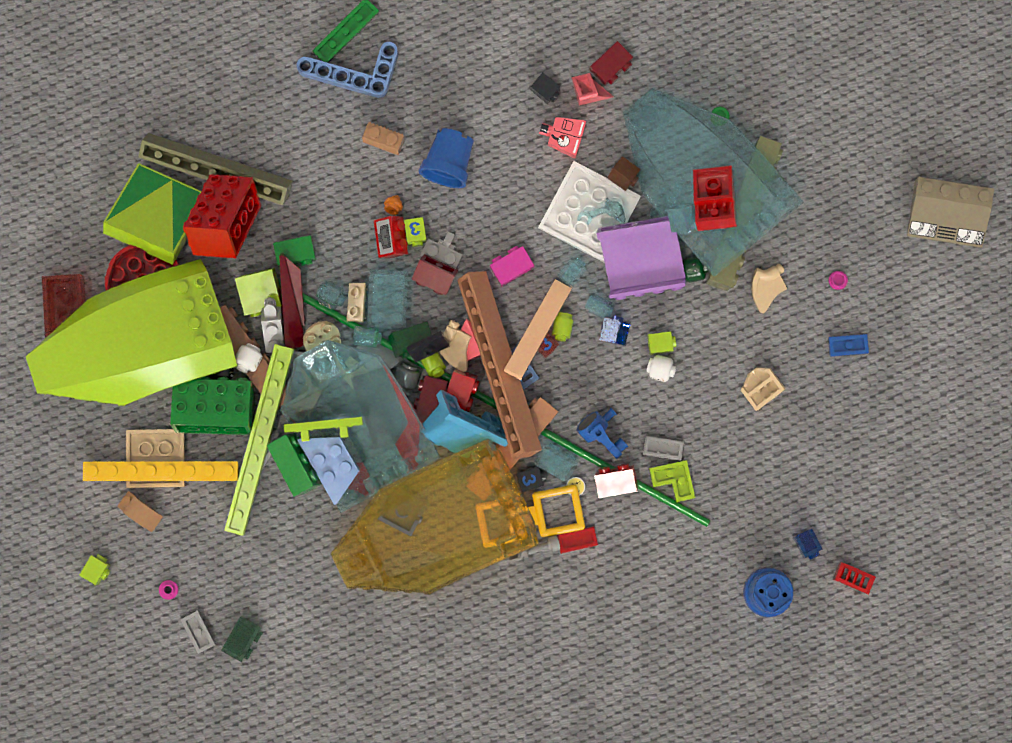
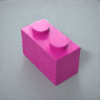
M515 246L508 251L509 254L502 258L500 255L491 261L490 269L501 287L534 268V264L523 246L520 248Z

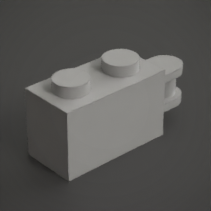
M268 297L264 300V308H262L261 312L266 353L273 352L275 344L285 346L281 307L276 306L274 298Z

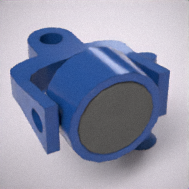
M611 407L603 416L598 411L590 413L579 423L576 429L577 432L588 443L598 440L618 459L629 446L621 438L613 444L605 433L608 421L617 414Z

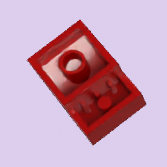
M732 165L693 170V194L697 230L737 227Z

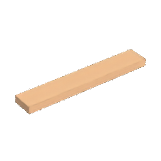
M556 279L554 280L504 369L506 373L519 380L522 379L572 289L571 287Z

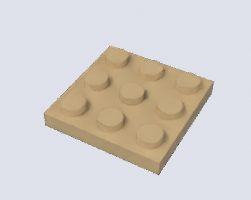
M174 429L126 430V462L185 461V433H175ZM126 481V488L185 487V481Z

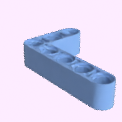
M385 42L380 48L373 75L309 57H301L297 61L296 66L299 74L303 77L381 98L388 91L398 57V50L394 43ZM388 48L394 50V54L391 56L385 55L384 52ZM305 63L311 65L308 71L301 70V66ZM386 66L389 68V71L386 74H381L379 69ZM321 69L329 70L328 75H319ZM340 74L347 75L345 81H338L337 77ZM358 79L366 81L361 87L355 85ZM381 84L384 88L381 92H376L373 90L374 86Z

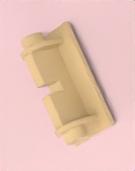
M349 283L347 321L364 323V319H366V306H364V303L366 302L368 291L366 283Z

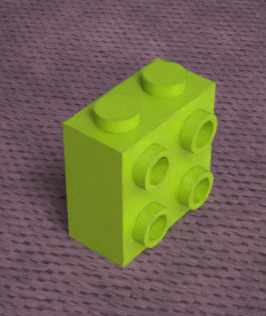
M275 267L235 278L244 316L249 314L250 317L261 315L262 308H264V300L268 297L275 299L277 307L283 306Z

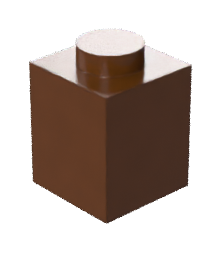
M622 156L612 168L607 178L626 191L630 186L634 187L640 179L638 174L641 169Z

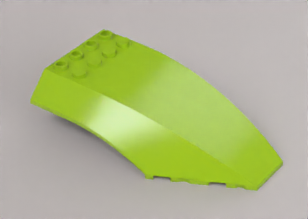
M201 259L131 280L89 298L25 356L37 394L71 397L78 400L97 401L98 403L118 404V406H125L167 388L237 366L227 327L207 269Z

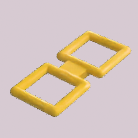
M573 484L534 492L532 494L534 506L525 508L522 507L520 496L476 504L484 548L527 541V527L538 525L541 537L583 530L585 522L577 485ZM571 493L577 523L546 529L541 499ZM514 504L520 534L490 540L484 510Z

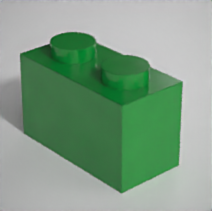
M311 235L273 243L278 267H280V253H284L294 264L301 263L302 266L313 264L312 261L316 260Z

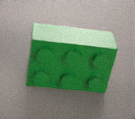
M297 433L286 434L266 445L293 497L303 495L322 485L298 442L301 435Z

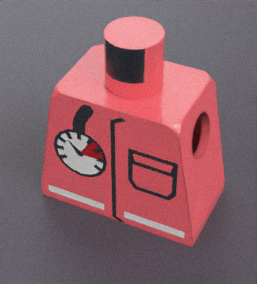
M556 117L553 126L542 123L539 134L550 137L548 146L576 159L586 121Z

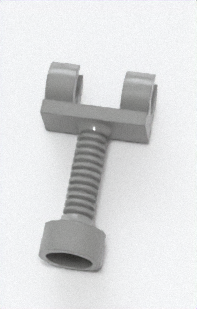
M554 535L548 537L547 542L525 548V546L514 548L508 551L507 554L516 552L517 558L509 560L516 562L528 558L529 554L531 555L542 550L558 551L560 550V544L557 536Z

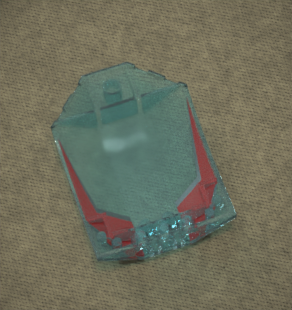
M326 340L294 359L291 378H289L285 391L286 396L280 412H282L289 424L363 417V425L348 427L349 437L342 438L360 471L336 504L340 513L380 494L440 458L435 446L427 436L426 430L415 409L380 355ZM340 428L309 430L310 438L340 436ZM295 432L300 439L301 432Z

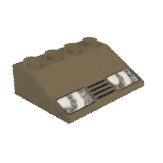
M918 177L914 182L907 236L982 248L991 213L994 189Z

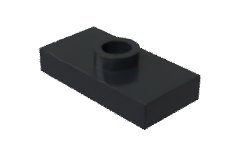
M439 331L406 348L416 363L450 347L444 334Z

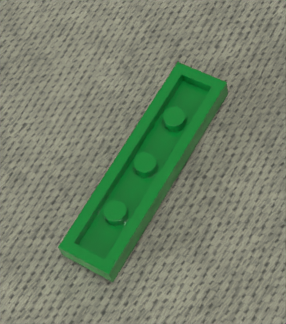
M362 0L312 50L313 53L321 61L329 63L379 13V10L369 0Z

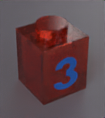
M547 333L537 352L546 360L559 344Z

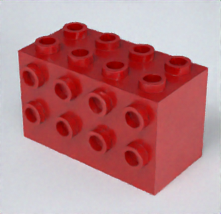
M209 175L200 195L197 197L194 207L190 211L187 221L183 225V230L186 233L188 245L191 247L193 255L237 258L261 207L253 177Z

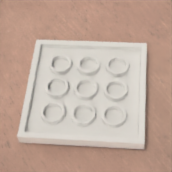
M573 161L538 228L604 262L601 242L597 238L598 228L627 223L641 196L629 189L624 191L608 178Z

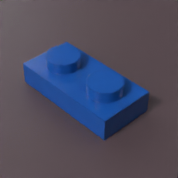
M867 334L828 338L830 357L869 353Z

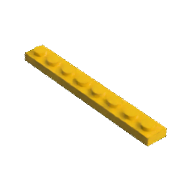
M238 461L83 462V481H238L239 477Z

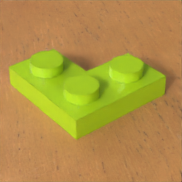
M687 460L649 468L653 488L672 484L676 502L695 499Z

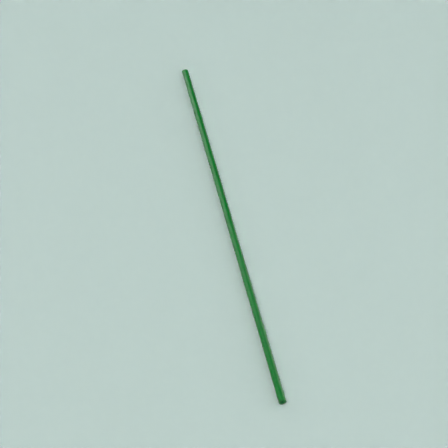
M278 279L279 286L281 289V280ZM303 293V302L392 350L389 340L355 321H347L346 316L330 309L324 304H319V301ZM411 356L405 358L411 361L412 363L420 366L421 368L425 369L421 360L415 363ZM444 372L439 378L450 383L452 376ZM478 390L475 394L472 393L473 397L497 409L493 398ZM546 428L541 433V435L600 468H616ZM637 479L638 489L706 527L710 523V520Z

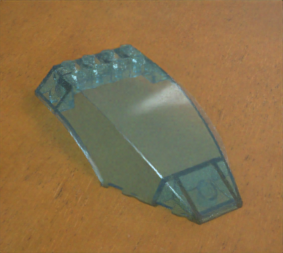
M653 88L623 112L634 162L641 169L638 177L640 178L639 183L642 194L662 217L674 215L677 234L713 277L804 202L754 144L727 118ZM732 165L737 227L698 231L695 223L693 170Z

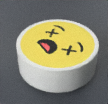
M578 477L569 479L566 486L575 484L578 487L579 496L585 491L584 481Z

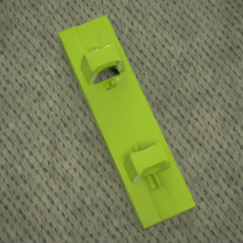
M363 417L284 424V432H301V441L308 442L310 441L309 430L340 428V437L348 438V427L363 425Z

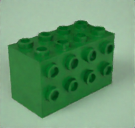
M201 377L173 386L170 425L175 433L250 435L254 420L255 389L252 382L248 381L247 378L229 380V378L219 377L217 380H210L208 377Z

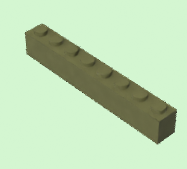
M148 133L142 139L138 155L139 158L205 180L208 179L210 174L253 177L259 198L280 205H284L288 199L293 182L292 180Z

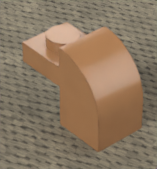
M130 491L126 493L117 506L125 515L150 532H153L163 518L155 509L141 501Z

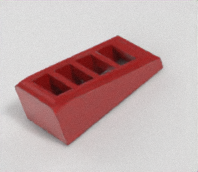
M840 562L833 580L869 595L876 577ZM846 568L848 569V572L846 574L845 579H842L841 577ZM852 571L855 572L852 582H848ZM858 575H862L859 584L855 585ZM867 577L869 578V580L866 585V588L864 589L862 588V585L864 583L865 578Z

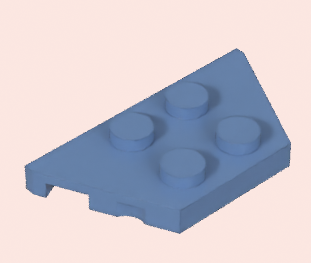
M340 436L310 438L308 442H302L301 438L298 439L300 446L333 504L336 505L360 471L346 444Z

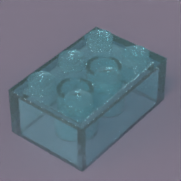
M370 269L368 329L402 330L407 328L408 271Z

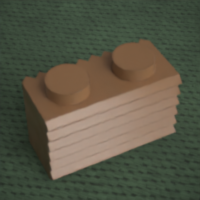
M368 122L362 137L363 143L399 155L405 140L403 133L393 132L389 128H382V126L375 125L374 123L371 124V122Z

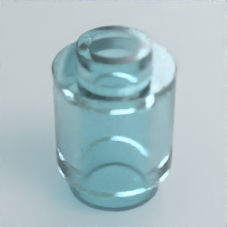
M591 294L585 305L588 312L602 319H605L606 316L610 318L614 307H612L613 302L598 295L594 296Z

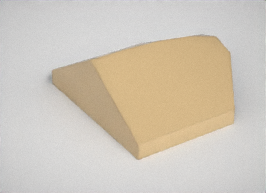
M757 367L747 375L741 392L757 411L786 388L771 368Z

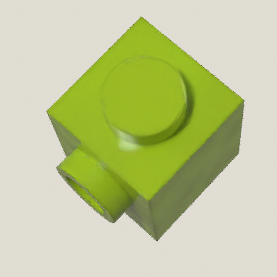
M97 554V556L91 555L79 576L94 585H99L101 580H105L111 571L108 569L110 564L106 563L108 559L100 554Z

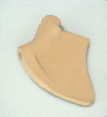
M781 264L766 270L756 268L751 281L752 297L760 313H765L774 298L787 289L780 276L784 272Z
M451 320L443 333L449 341L450 347L439 352L449 364L465 372L468 370L467 349L472 336L458 329L459 322Z

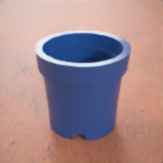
M442 128L441 132L438 130L427 158L421 163L418 170L419 174L433 183L458 189L466 187L468 179L467 168L474 140L467 136V139L462 137V133L447 128Z
M761 568L747 578L743 589L744 600L748 608L755 614L762 617H775L782 614L790 606L793 599V586L789 578L780 570ZM773 579L777 580L775 584L772 582Z

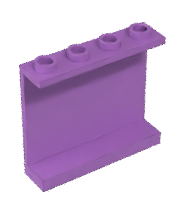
M674 215L598 228L597 238L601 242L610 286V299L621 300L630 295L640 297L648 292L658 294L666 289L676 291L686 286V276Z

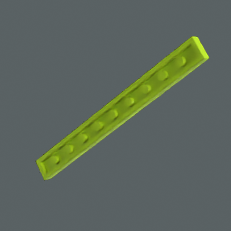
M278 344L274 345L224 531L241 536L245 534L268 449L266 445L270 442L295 349Z

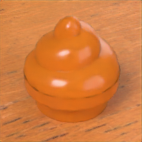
M398 195L388 197L384 202V210L391 215H397L403 209L402 201Z

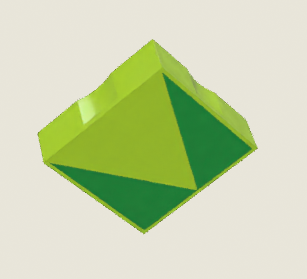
M138 163L103 222V234L128 245L139 247L148 254L173 265L187 238L183 230L184 222L187 221L190 211L194 207L201 191Z

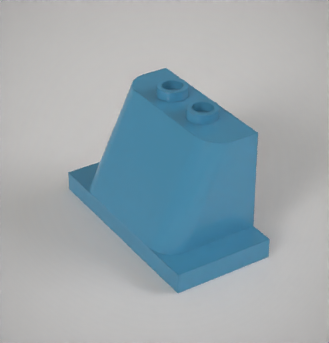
M440 390L436 395L439 405L421 425L423 434L435 445H441L449 451L463 456H468L492 442L504 447L508 445L500 417L485 411L481 419L460 409L457 398L443 390Z

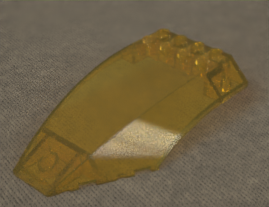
M486 439L379 489L330 554L346 587L349 589H377L388 592L403 591L405 593L416 592L430 595L481 569L537 546L538 538L535 521L502 452L489 439ZM395 509H397V513H398L400 516H406V515H408V517H406V518H400V517H398V516L396 515V513H395ZM418 515L423 517L421 523L417 524L412 536L378 520L382 516L388 521L410 531L415 520H420Z

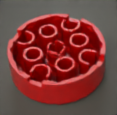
M129 245L120 250L110 261L105 276V289L109 290L131 280L180 264L175 260L172 265L148 254L139 247Z

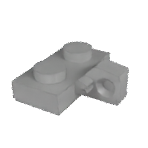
M448 232L444 241L439 239L437 243L428 239L420 257L425 254L457 269L463 254L454 251L455 246L452 245L455 235Z

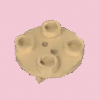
M317 322L306 330L303 336L304 347L311 355H314L316 358H322L340 346V332L331 322Z

